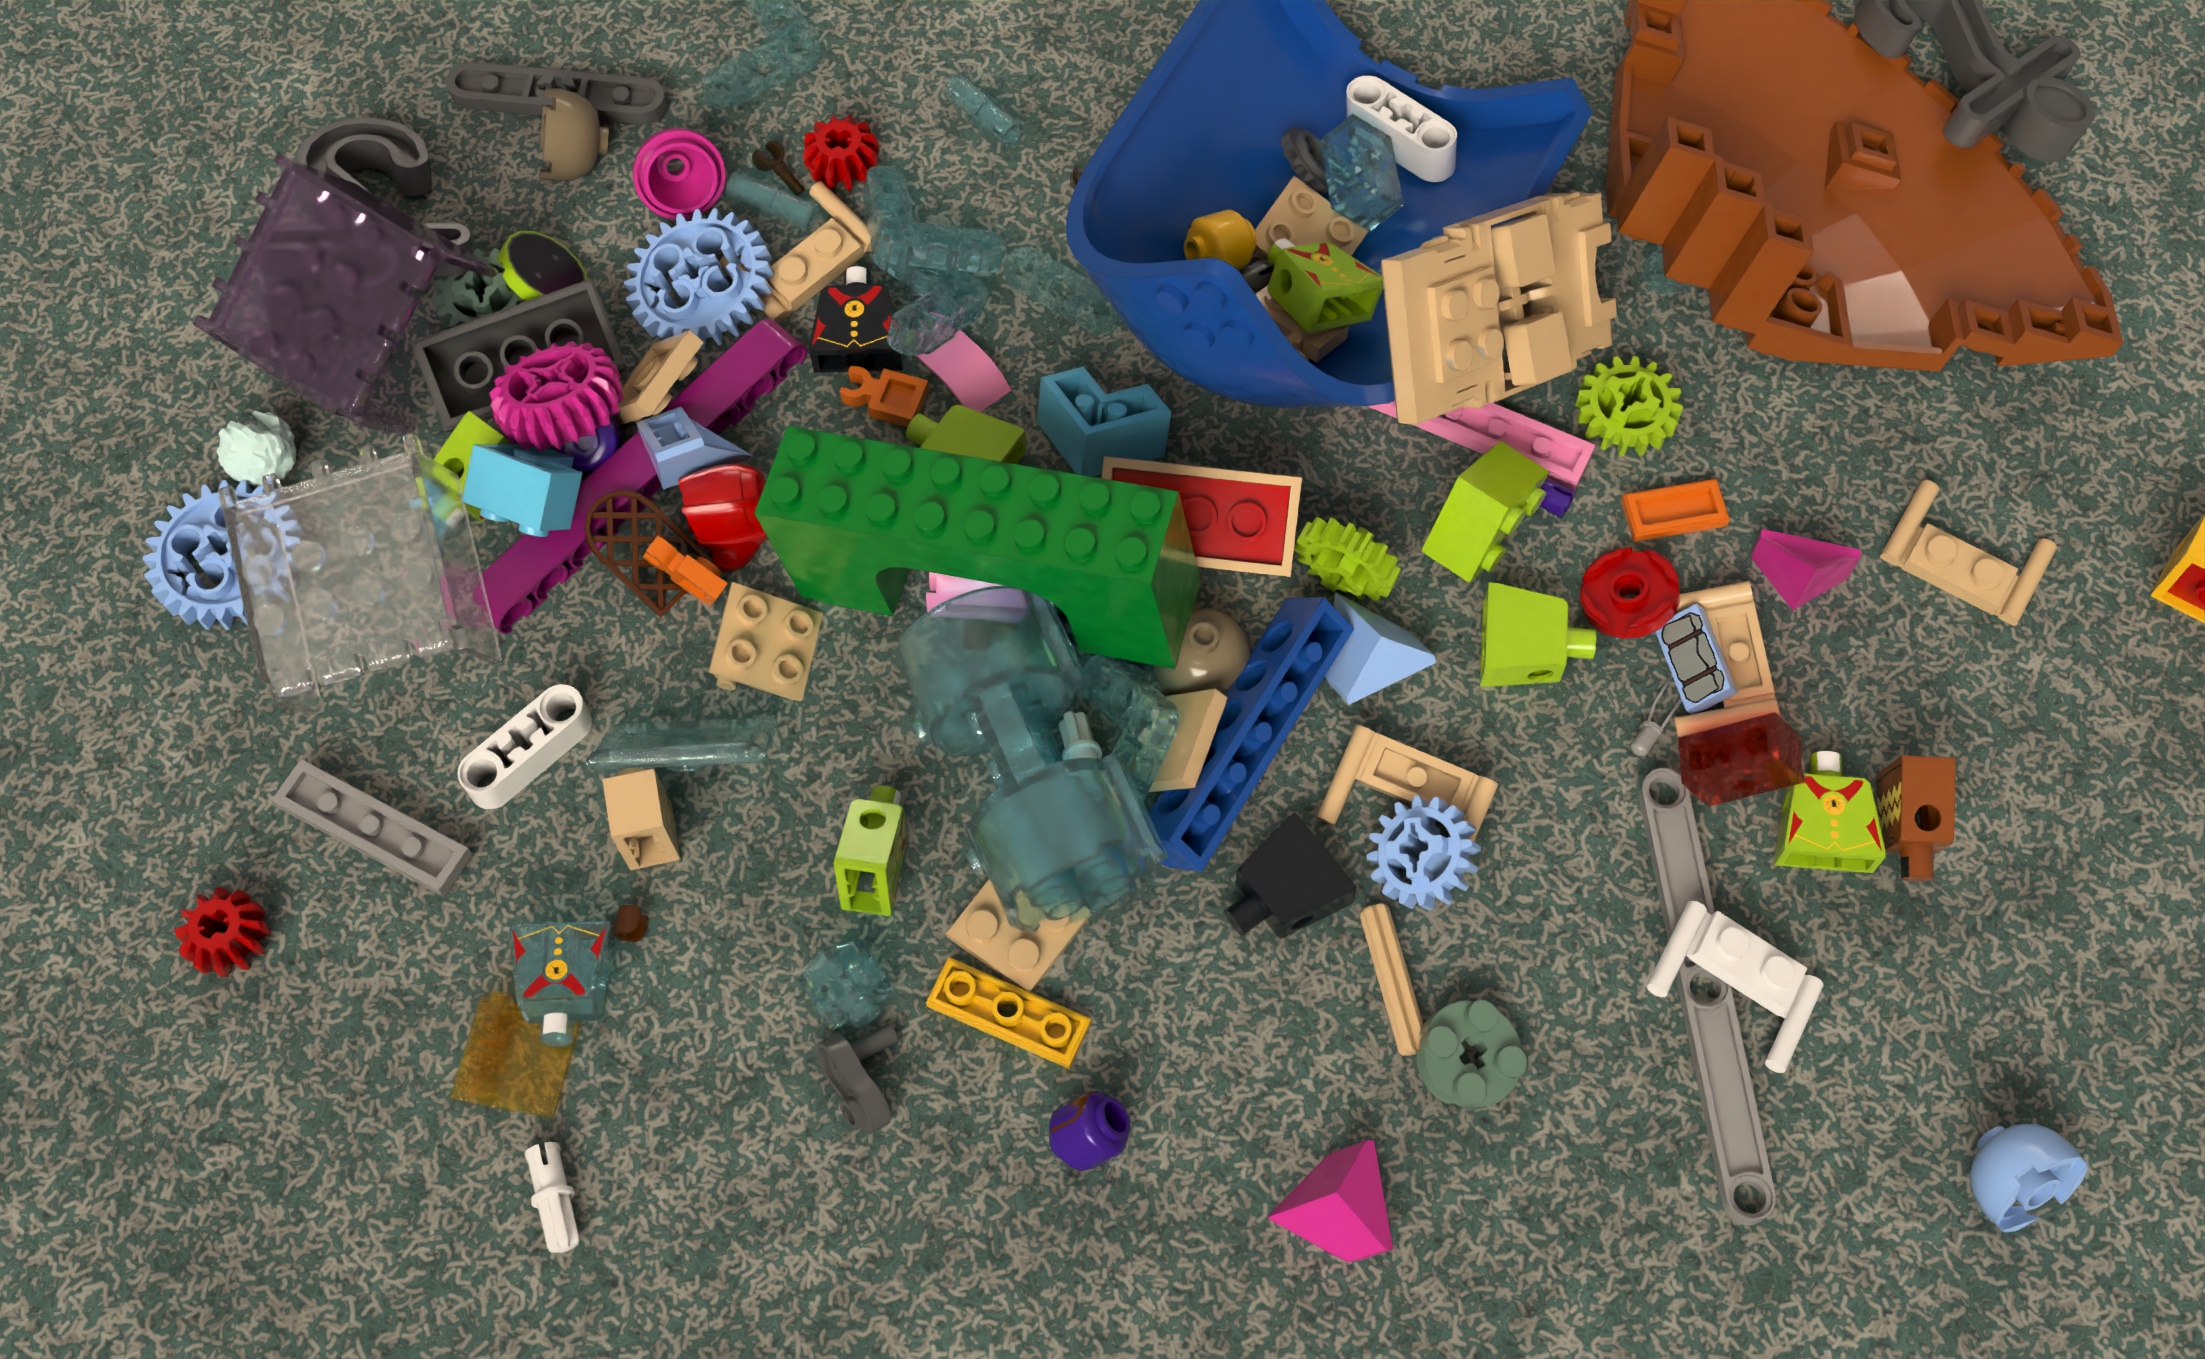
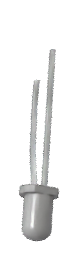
M1672 674L1655 699L1648 720L1641 723L1639 726L1640 732L1631 744V750L1637 756H1645L1649 753L1660 738L1663 728L1682 702L1680 698L1661 727L1651 721L1658 700L1673 678Z

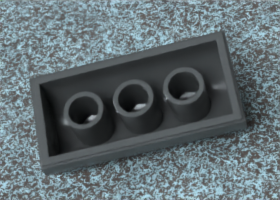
M593 278L411 342L446 433L454 431L468 410L481 420L493 417L492 412L494 411L490 405L492 400L489 393L496 387L494 380L499 376L505 375V367L518 364L520 356L528 357L536 352V348L542 351L550 348L553 343L560 347L565 346L569 341H574L578 346L583 343H591L593 348H603L606 356L611 358L618 371L627 368Z

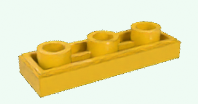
M948 957L926 1001V1006L1068 1069H1070L1091 1024V1018L950 957ZM1007 1004L1018 1008L1016 1014L1011 1017L1001 1016L999 1010Z

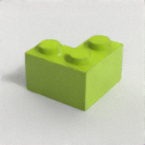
M1499 441L1458 476L1421 552L1469 583L1483 570L1491 573L1506 552V548L1501 545L1505 535H1512L1520 525L1525 514L1531 517L1543 502L1546 492L1541 487L1550 471L1506 443Z

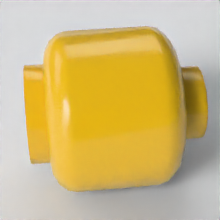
M1224 210L1198 217L1193 220L1187 230L1186 240L1184 241L1185 257L1187 260L1216 258L1229 263L1237 270L1244 269L1250 263L1253 252L1256 249L1257 238L1255 230L1247 219L1233 210Z

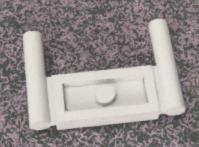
M1688 901L1647 984V989L1656 996H1667L1685 956L1689 957L1688 959L1775 1015L1784 1018L1765 1061V1065L1770 1070L1784 1073L1824 986L1823 982L1815 976L1805 975L1807 967L1721 912L1716 911L1711 915L1700 902Z

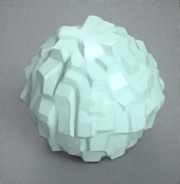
M254 411L252 413L257 419V426L254 423L242 425L239 422L231 421L227 424V428L221 429L218 433L220 436V443L217 448L218 461L233 480L239 482L246 480L250 486L255 488L261 484L271 486L278 484L279 480L284 479L289 471L292 470L293 465H295L297 455L294 443L295 436L291 432L290 426L282 418L270 412L261 413Z

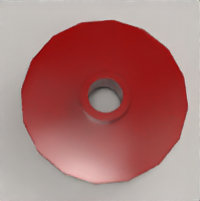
M1632 547L1618 548L1601 555L1586 569L1582 578L1580 603L1588 622L1603 634L1620 639L1640 638L1658 631L1673 618L1680 603V583L1674 567L1665 557L1649 549H1645V552L1632 551ZM1627 594L1638 595L1631 599H1623Z

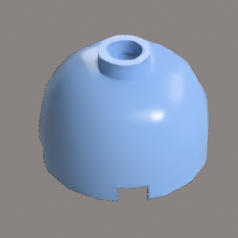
M2019 1124L2007 1129L2003 1126H1997L1985 1133L1979 1140L1977 1147L1980 1150L1973 1159L1969 1177L1974 1198L1983 1213L2001 1231L2007 1233L2018 1231L2039 1219L2026 1213V1211L2038 1208L2053 1196L2060 1204L2064 1203L2082 1183L2088 1166L2080 1156L2079 1151L2069 1141L2049 1128L2038 1124ZM2017 1200L2023 1207L2012 1205Z

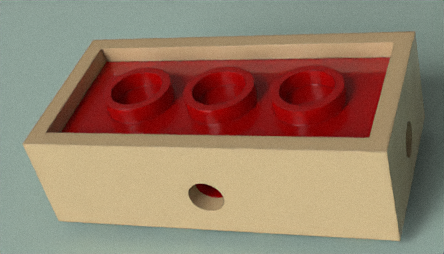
M1104 456L1102 479L1179 491L1197 567L1291 577L1302 482L1301 476Z

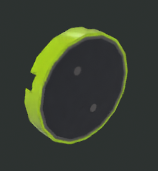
M519 231L510 235L497 256L498 265L502 262L505 269L502 273L504 280L524 301H529L587 280V274L581 263L564 245L549 236L535 231Z

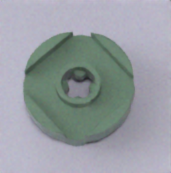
M1477 1000L1474 1002L1458 1001L1449 1004L1433 1013L1421 1028L1420 1034L1423 1033L1420 1040V1050L1416 1052L1418 1072L1428 1090L1438 1100L1448 1105L1454 1103L1460 1107H1467V1110H1479L1496 1104L1513 1091L1519 1076L1526 1070L1527 1058L1522 1051L1516 1030L1510 1021L1487 1000ZM1463 1041H1466L1470 1046H1475L1478 1050L1479 1065L1477 1068L1473 1063L1464 1065L1461 1062L1459 1056L1465 1051L1462 1045Z

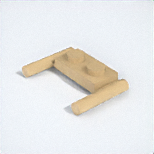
M821 181L811 187L809 194L833 218L771 266L775 276L766 280L772 288V293L759 295L765 305V309L762 311L778 324L841 275L847 268L861 259L867 251L872 252L876 250L881 243V238ZM723 256L719 262L726 271L727 276L733 281V278L726 269L729 262ZM742 264L738 266L740 271L749 272Z
M1929 480L1921 481L1880 558L2016 626L2057 549L2056 544L2049 539H2039L2020 576H2017L2018 568L1929 523H1927L1925 528L1920 527L1939 492V487L1936 483Z
M1750 581L1680 594V603L1674 615L1696 603L1704 608L1738 693L1722 701L1724 708L1674 717L1677 736L1681 737L1779 719V707Z
M1356 725L1316 818L1335 826L1354 781L1358 780L1365 786L1412 805L1414 796L1418 795L1427 800L1429 804L1435 796L1448 803V808L1454 805L1465 813L1462 821L1466 820L1475 826L1477 831L1467 838L1474 842L1496 792L1498 783L1375 733L1364 726Z

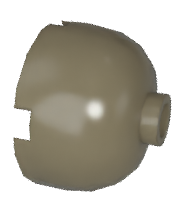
M546 87L544 96L553 98L552 107L543 106L540 150L543 152V162H549V170L539 169V178L551 181H573L584 177L594 168L598 154H607L609 129L608 127L600 126L598 111L590 100L576 92Z
M1210 608L1193 609L1182 642L1176 669L1154 665L1155 675L1159 680V684L1168 695L1216 689L1224 695L1244 670L1250 657L1251 650L1248 636L1239 622L1225 612Z

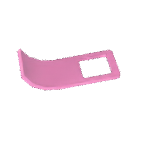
M934 309L897 334L900 341L944 382L962 406L981 412L1011 391L1006 379L992 359L938 309ZM938 319L955 337L930 354H925L908 336L931 320Z

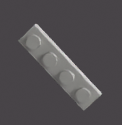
M300 759L271 800L277 808L443 897L446 896L473 856L468 847Z

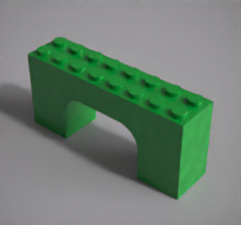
M791 426L786 427L754 512L802 598L839 607L894 616L910 569L1010 586L1041 596L1061 609L1069 621L1080 652L1176 669L1184 635L1201 584L1179 491Z

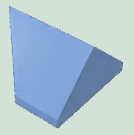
M682 407L636 422L663 490L678 485L679 478L712 466L735 464L754 457L690 419Z
M1335 592L1333 607L1348 621L1354 630L1326 673L1325 678L1348 705L1436 663L1434 654L1411 632Z

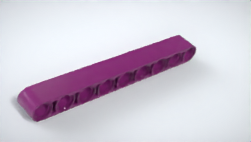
M772 318L763 319L676 396L659 414L682 407L690 419L719 435L730 424L735 426L755 407L752 403L763 393L766 395L770 394L788 377L786 372L796 363L801 365L806 358L807 347ZM639 431L580 484L570 529L549 531L547 537L524 534L470 585L465 597L466 602L502 634L510 633L513 630L510 626L522 615L527 618L549 597L546 593L558 582L562 585L584 565L581 561L592 552L586 542L584 525L586 515L596 500L609 492L626 490L639 493L653 501L651 496L662 485ZM613 498V512H631L630 498ZM637 501V513H640L647 506ZM606 502L599 505L595 512H606ZM591 519V536H607L606 519ZM613 519V536L619 533L617 528L626 519ZM594 542V544L600 550L607 542Z

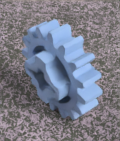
M1419 795L1414 796L1411 809L1400 802L1395 803L1397 816L1390 819L1387 816L1381 815L1379 820L1385 827L1383 833H1370L1369 839L1378 844V851L1367 854L1368 861L1379 865V868L1371 874L1372 880L1378 883H1386L1382 893L1393 900L1399 898V903L1410 909H1413L1418 902V905L1422 908L1433 910L1435 897L1448 905L1453 903L1450 890L1457 887L1460 890L1467 891L1469 887L1462 878L1464 873H1477L1479 867L1469 861L1470 855L1481 851L1480 845L1467 839L1477 831L1475 826L1466 820L1462 821L1465 815L1463 811L1454 805L1448 808V803L1435 796L1430 804ZM1435 821L1442 823L1451 837L1446 838L1440 835V829L1435 826ZM1397 868L1406 869V877L1412 880V885L1407 884L1400 877Z

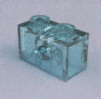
M1351 114L1320 140L1332 210L1371 232L1404 206L1392 139L1389 135L1358 116Z

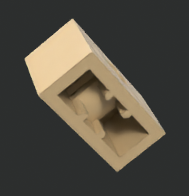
M627 768L618 772L615 777L602 779L611 838L629 869L635 870L681 860L672 803L655 769Z

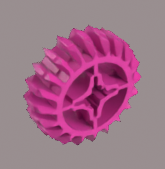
M569 341L565 346L560 347L553 343L550 348L542 351L536 348L534 354L528 357L520 356L518 364L505 367V375L499 376L494 380L496 387L489 393L492 400L490 405L494 411L492 415L497 426L501 428L511 444L519 443L523 450L535 446L539 452L545 451L549 446H555L560 450L566 443L573 441L578 444L579 439L586 435L595 436V429L597 427L610 424L609 416L615 415L620 411L619 403L624 399L623 387L620 382L621 376L616 365L612 363L611 358L606 356L603 348H593L591 343H583L578 346L574 341Z

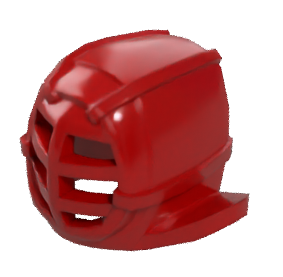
M739 463L723 464L680 477L678 483L684 504L681 510L687 518L688 529L694 533L698 544L712 552L713 563L721 571H734L747 565L755 556L761 544L768 538L754 514L766 483L761 470L751 465Z

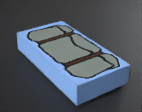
M1696 603L1674 615L1661 629L1655 631L1687 712L1690 714L1700 713L1738 693L1703 607Z

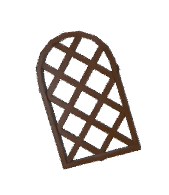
M626 490L609 492L596 500L586 515L584 533L587 545L601 564L605 565L660 618L684 594L689 592L677 584H663V571L657 567V584H639L638 566H655L647 560H638V543H652L658 535L669 543H680V553L683 556L687 555V545L699 557H703L713 563V560L673 523L657 505L639 493ZM618 497L630 498L631 512H613L612 499ZM637 501L647 506L653 513H637ZM606 502V512H595L599 505ZM591 519L607 520V536H591ZM613 519H631V536H613ZM637 519H655L656 536H638ZM662 522L678 537L662 536ZM594 542H607V558L599 551ZM613 543H632V560H614ZM616 566H632V582ZM641 590H657V606ZM663 590H681L664 607Z

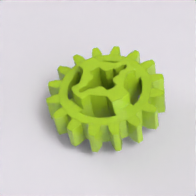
M1618 356L1613 357L1610 369L1602 363L1596 364L1593 376L1585 375L1575 406L1580 408L1577 422L1580 424L1589 423L1585 436L1588 439L1598 435L1603 438L1600 449L1604 451L1611 444L1618 445L1619 456H1625L1628 447H1634L1638 455L1643 456L1648 443L1654 448L1660 449L1666 436L1672 438L1683 411V406L1678 404L1681 395L1680 388H1668L1672 379L1670 373L1663 374L1660 377L1656 375L1657 363L1655 362L1650 363L1646 368L1640 367L1638 356H1633L1630 365H1623L1622 360ZM1634 398H1637V400L1631 406L1628 405L1626 410L1622 412V408H1624L1627 404H1630Z
M1316 517L1313 523L1307 521L1294 546V551L1300 554L1297 560L1300 563L1310 565L1307 572L1310 575H1319L1322 579L1320 584L1333 592L1336 590L1346 594L1350 592L1359 600H1364L1366 595L1374 601H1379L1381 596L1387 598L1401 572V568L1396 566L1397 557L1386 554L1388 546L1383 543H1375L1372 540L1375 535L1362 527L1356 529L1354 524L1350 522L1344 527L1335 518L1331 517L1328 523L1319 517Z

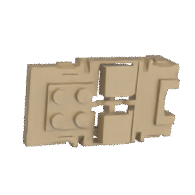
M1546 193L1543 196H1537L1443 227V235L1424 242L1420 248L1382 260L1381 271L1396 416L1399 423L1418 425L1460 407L1482 408L1487 403H1494L1576 369V360L1592 354L1591 350L1595 348L1604 349L1612 346L1610 319L1617 317L1616 298L1599 297L1595 275L1597 247L1611 242L1610 223H1603L1601 193ZM1521 215H1522V217H1519V218H1516V219H1513V220H1510V221H1507V222H1504V223H1501V224H1498V225H1495V226H1492V227H1491V225H1494V224H1497V223H1500V222H1503V221H1506V220H1509V219H1512V218H1515V217H1518V216H1521ZM1504 339L1507 350L1508 363H1503L1502 350L1504 347Z

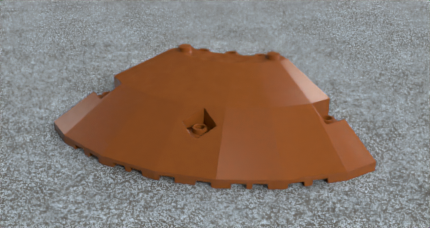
M1628 0L1624 25L1630 27L1631 45L1615 71L1606 176L1608 216L1617 218L1618 233L1628 235L1635 240H1646L1662 245L1665 277L1674 279L1681 284H1691L1708 289L1712 322L1721 324L1729 329L1745 331L1747 348L1764 355H1773L1790 361L1940 372L1960 345L1975 352L1995 355L1997 366L2112 357L2124 342L2111 293L2095 267L2087 266L2085 268L2076 254L2082 247L2081 242L2076 235L2068 234L2066 237L2058 223V219L2063 214L2059 205L2044 188L2037 189L2034 192L2021 178L2027 169L2021 162L2014 163L2011 166L1999 153L2004 143L1995 133H1992L1971 148L1958 147L1949 142L1943 134V126L1960 101L1935 79L1925 84L1909 70L1908 67L1913 60L1904 53L1898 59H1890L1877 53L1859 34L1860 32L1855 21L1849 27L1829 14L1834 5L1827 0Z

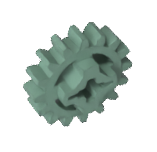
M494 248L489 257H483L480 249H475L473 254L474 261L469 263L468 272L462 275L445 276L446 280L434 281L433 285L438 295L432 297V302L444 328H453L526 302L504 280L502 273L505 269L502 262L498 265L497 256L500 252L499 249Z

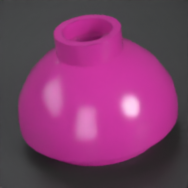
M668 128L650 136L639 148L633 165V182L642 202L654 213L669 219H676L677 214L681 213L685 219L693 217L695 209H699L701 213H704L716 203L725 184V166L719 151L708 138L691 129ZM678 158L684 162L682 168L678 171H669L667 169V164L671 159Z

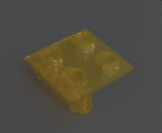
M491 992L489 998L481 997L450 1099L553 1119L583 1017L581 1015L511 1003V997L500 992ZM549 1013L567 1014L566 1034L560 1032L543 1034L544 1015Z

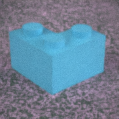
M1084 367L1041 377L1037 423L1076 474L1090 477L1102 474L1104 456L1154 460L1165 457L1171 411L1149 384L1105 394Z
M473 444L461 502L480 508V516L499 522L511 520L519 523L518 530L525 534L547 537L549 531L571 528L583 472L572 469L574 457L561 454L550 448L539 452L535 446L523 450L520 444Z

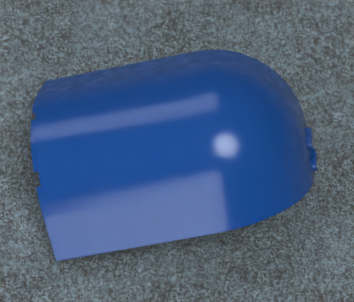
M1200 0L1085 167L1075 187L1066 218L1068 245L1074 257L1144 347L1178 376L1210 393L1246 404L1268 407H1345L1390 403L1395 401L1383 290L1370 321L1349 325L1347 339L1317 363L1310 358L1308 362L1284 336L1239 270L1229 263L1216 258L1186 259L1184 241L1186 240L1189 225L1198 217L1224 210H1233L1247 219L1255 230L1295 175L1298 178L1296 172L1290 169L1291 165L1283 155L1284 148L1281 145V137L1292 126H1297L1317 137L1326 148L1334 163L1336 186L1326 194L1320 195L1368 231L1352 254V257L1382 276V260L1420 248L1424 242L1443 235V227L1546 194L1592 114L1573 77L1486 89L1443 85L1441 90H1436L1418 84V76L1397 67L1384 59L1378 64L1358 49L1362 42L1345 27L1325 0ZM1361 76L1378 77L1451 123L1457 131L1456 167L1453 175L1441 182L1425 181L1353 135L1347 128L1346 90L1348 84ZM1521 215V216H1518V217H1515V218H1512V219H1509V220H1506V221H1503V222H1500V223H1497V224H1494V225H1491V227H1492V226H1495V225H1498V224H1501V223H1504V222H1507V221H1510V220H1513V219H1516V218H1519V217H1522V215ZM1274 267L1263 270L1259 275L1263 276L1271 272Z

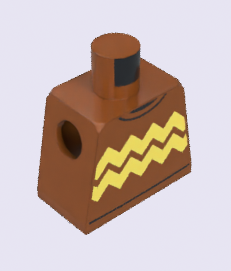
M1902 755L1876 774L1879 824L1885 852L1900 853L1901 880L1925 882L1934 880L1933 855L1953 844L1956 758ZM1918 808L1921 829L1915 823V813Z

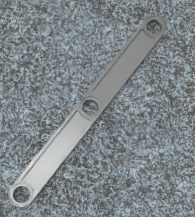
M1659 768L1652 770L1646 775L1639 789V802L1669 941L1688 901L1700 902L1711 915L1715 913L1688 785L1678 772L1669 768ZM1658 782L1666 783L1675 790L1677 801L1670 805L1656 803L1651 798L1649 787ZM1685 956L1676 975V982L1722 1205L1732 1220L1742 1225H1754L1760 1223L1773 1211L1776 1204V1195L1732 989L1729 984ZM1696 977H1706L1712 980L1718 989L1717 999L1712 1002H1702L1696 999L1690 990L1691 980ZM1750 1185L1756 1188L1762 1197L1760 1212L1754 1214L1745 1213L1736 1206L1734 1191L1737 1186Z

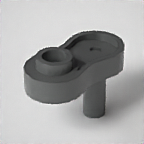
M890 1024L882 1026L851 1044L841 1034L836 1033L817 1043L815 1049L817 1060L825 1077L842 1098L840 1108L845 1120L852 1129L857 1130L860 1128L869 1135L888 1125L891 1115L882 1092L869 1077L860 1062L898 1042L897 1034Z

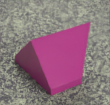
M1762 529L1752 548L1751 559L1789 607L1794 610L1848 579L1860 559L1861 550Z
M1365 1140L1328 1154L1267 1218L1346 1262L1360 1261L1393 1250L1374 1140Z

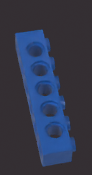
M1325 597L1286 598L1251 652L1244 670L1224 694L1228 697L1196 787L1162 791L1133 836L1160 863L1168 868L1197 872L1204 870L1353 632L1354 628Z

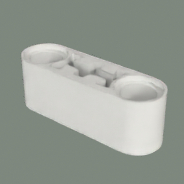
M1361 76L1348 84L1346 90L1347 128L1353 135L1425 181L1441 182L1453 175L1456 167L1457 131L1451 123L1378 77Z
M564 684L548 688L461 761L458 768V780L477 806L484 809H495L503 806L589 733L592 726V716L578 690ZM568 709L575 710L569 719L555 721L561 712ZM543 726H546L549 732L548 735H545L541 729ZM525 743L531 746L526 751L521 747ZM505 758L511 765L508 768H506V766L502 762V760ZM489 774H497L495 780L490 785L477 787L483 777Z

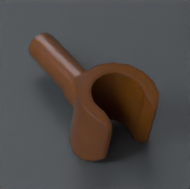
M622 905L618 908L615 923L586 929L585 931L600 935L606 927L603 939L616 938L620 941L638 942L645 934L648 916L641 915V908L638 906ZM584 931L573 933L575 945L596 941L599 937Z

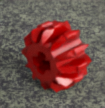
M833 113L827 124L815 121L814 132L805 134V149H803L804 153L802 154L804 165L810 171L815 183L826 181V186L833 191L839 182H843L844 187L849 192H851L852 180L854 179L867 185L869 179L868 172H877L879 165L878 152L880 151L878 139L875 138V134L871 133V128L867 122L856 123L851 113L843 121H838Z
M217 886L211 900L204 894L196 893L198 907L194 911L180 909L182 918L188 923L174 929L176 938L183 943L178 949L180 955L188 962L192 961L193 967L202 974L208 975L214 969V972L219 976L228 978L233 967L232 962L241 970H249V961L245 957L249 951L255 955L265 954L264 947L255 939H261L271 934L270 927L262 921L266 916L264 908L258 902H252V898L245 891L238 889L231 894L226 888ZM220 928L223 929V930H226V932H225L224 934H222V933H220V932H217V931H218Z

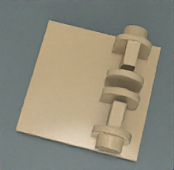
M1294 175L1255 229L1257 245L1253 252L1251 263L1262 257L1267 258L1271 246L1282 238L1288 239L1295 246L1328 242L1352 256L1368 231Z
M732 582L708 673L714 674L717 678L716 685L725 690H735L737 682L790 700L802 701L823 613Z

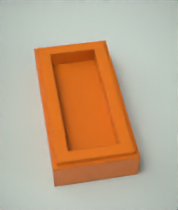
M1716 478L1623 494L1621 498L1633 542L1725 527L1730 522Z

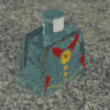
M611 921L512 924L509 928L515 993L523 1018L528 1023H541L540 1041L550 1046L568 1045L573 1041L574 1022L595 1021L602 1015L617 954V940Z

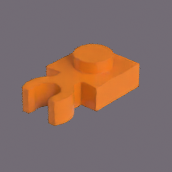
M851 366L848 370L849 379L851 382L861 384V387L855 390L841 387L839 392L841 401L851 407L869 404L867 407L869 417L908 428L911 420L918 413H921L930 389L928 380L885 368L880 378L875 379L871 377L866 369Z
M658 535L642 556L653 566L668 573L673 582L708 606L714 603L728 584L720 578L722 572L713 563L703 557H697L695 560L688 554L683 556L675 547Z

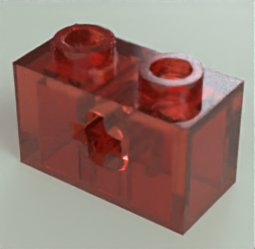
M1776 712L1678 738L1682 785L1707 806L1806 783L1801 736Z

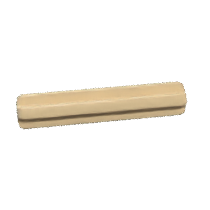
M1384 903L1370 905L1361 912L1360 919L1397 1048L1402 1056L1416 1055V1052L1420 1050V1040L1423 1033L1420 1034L1423 1021L1391 911Z

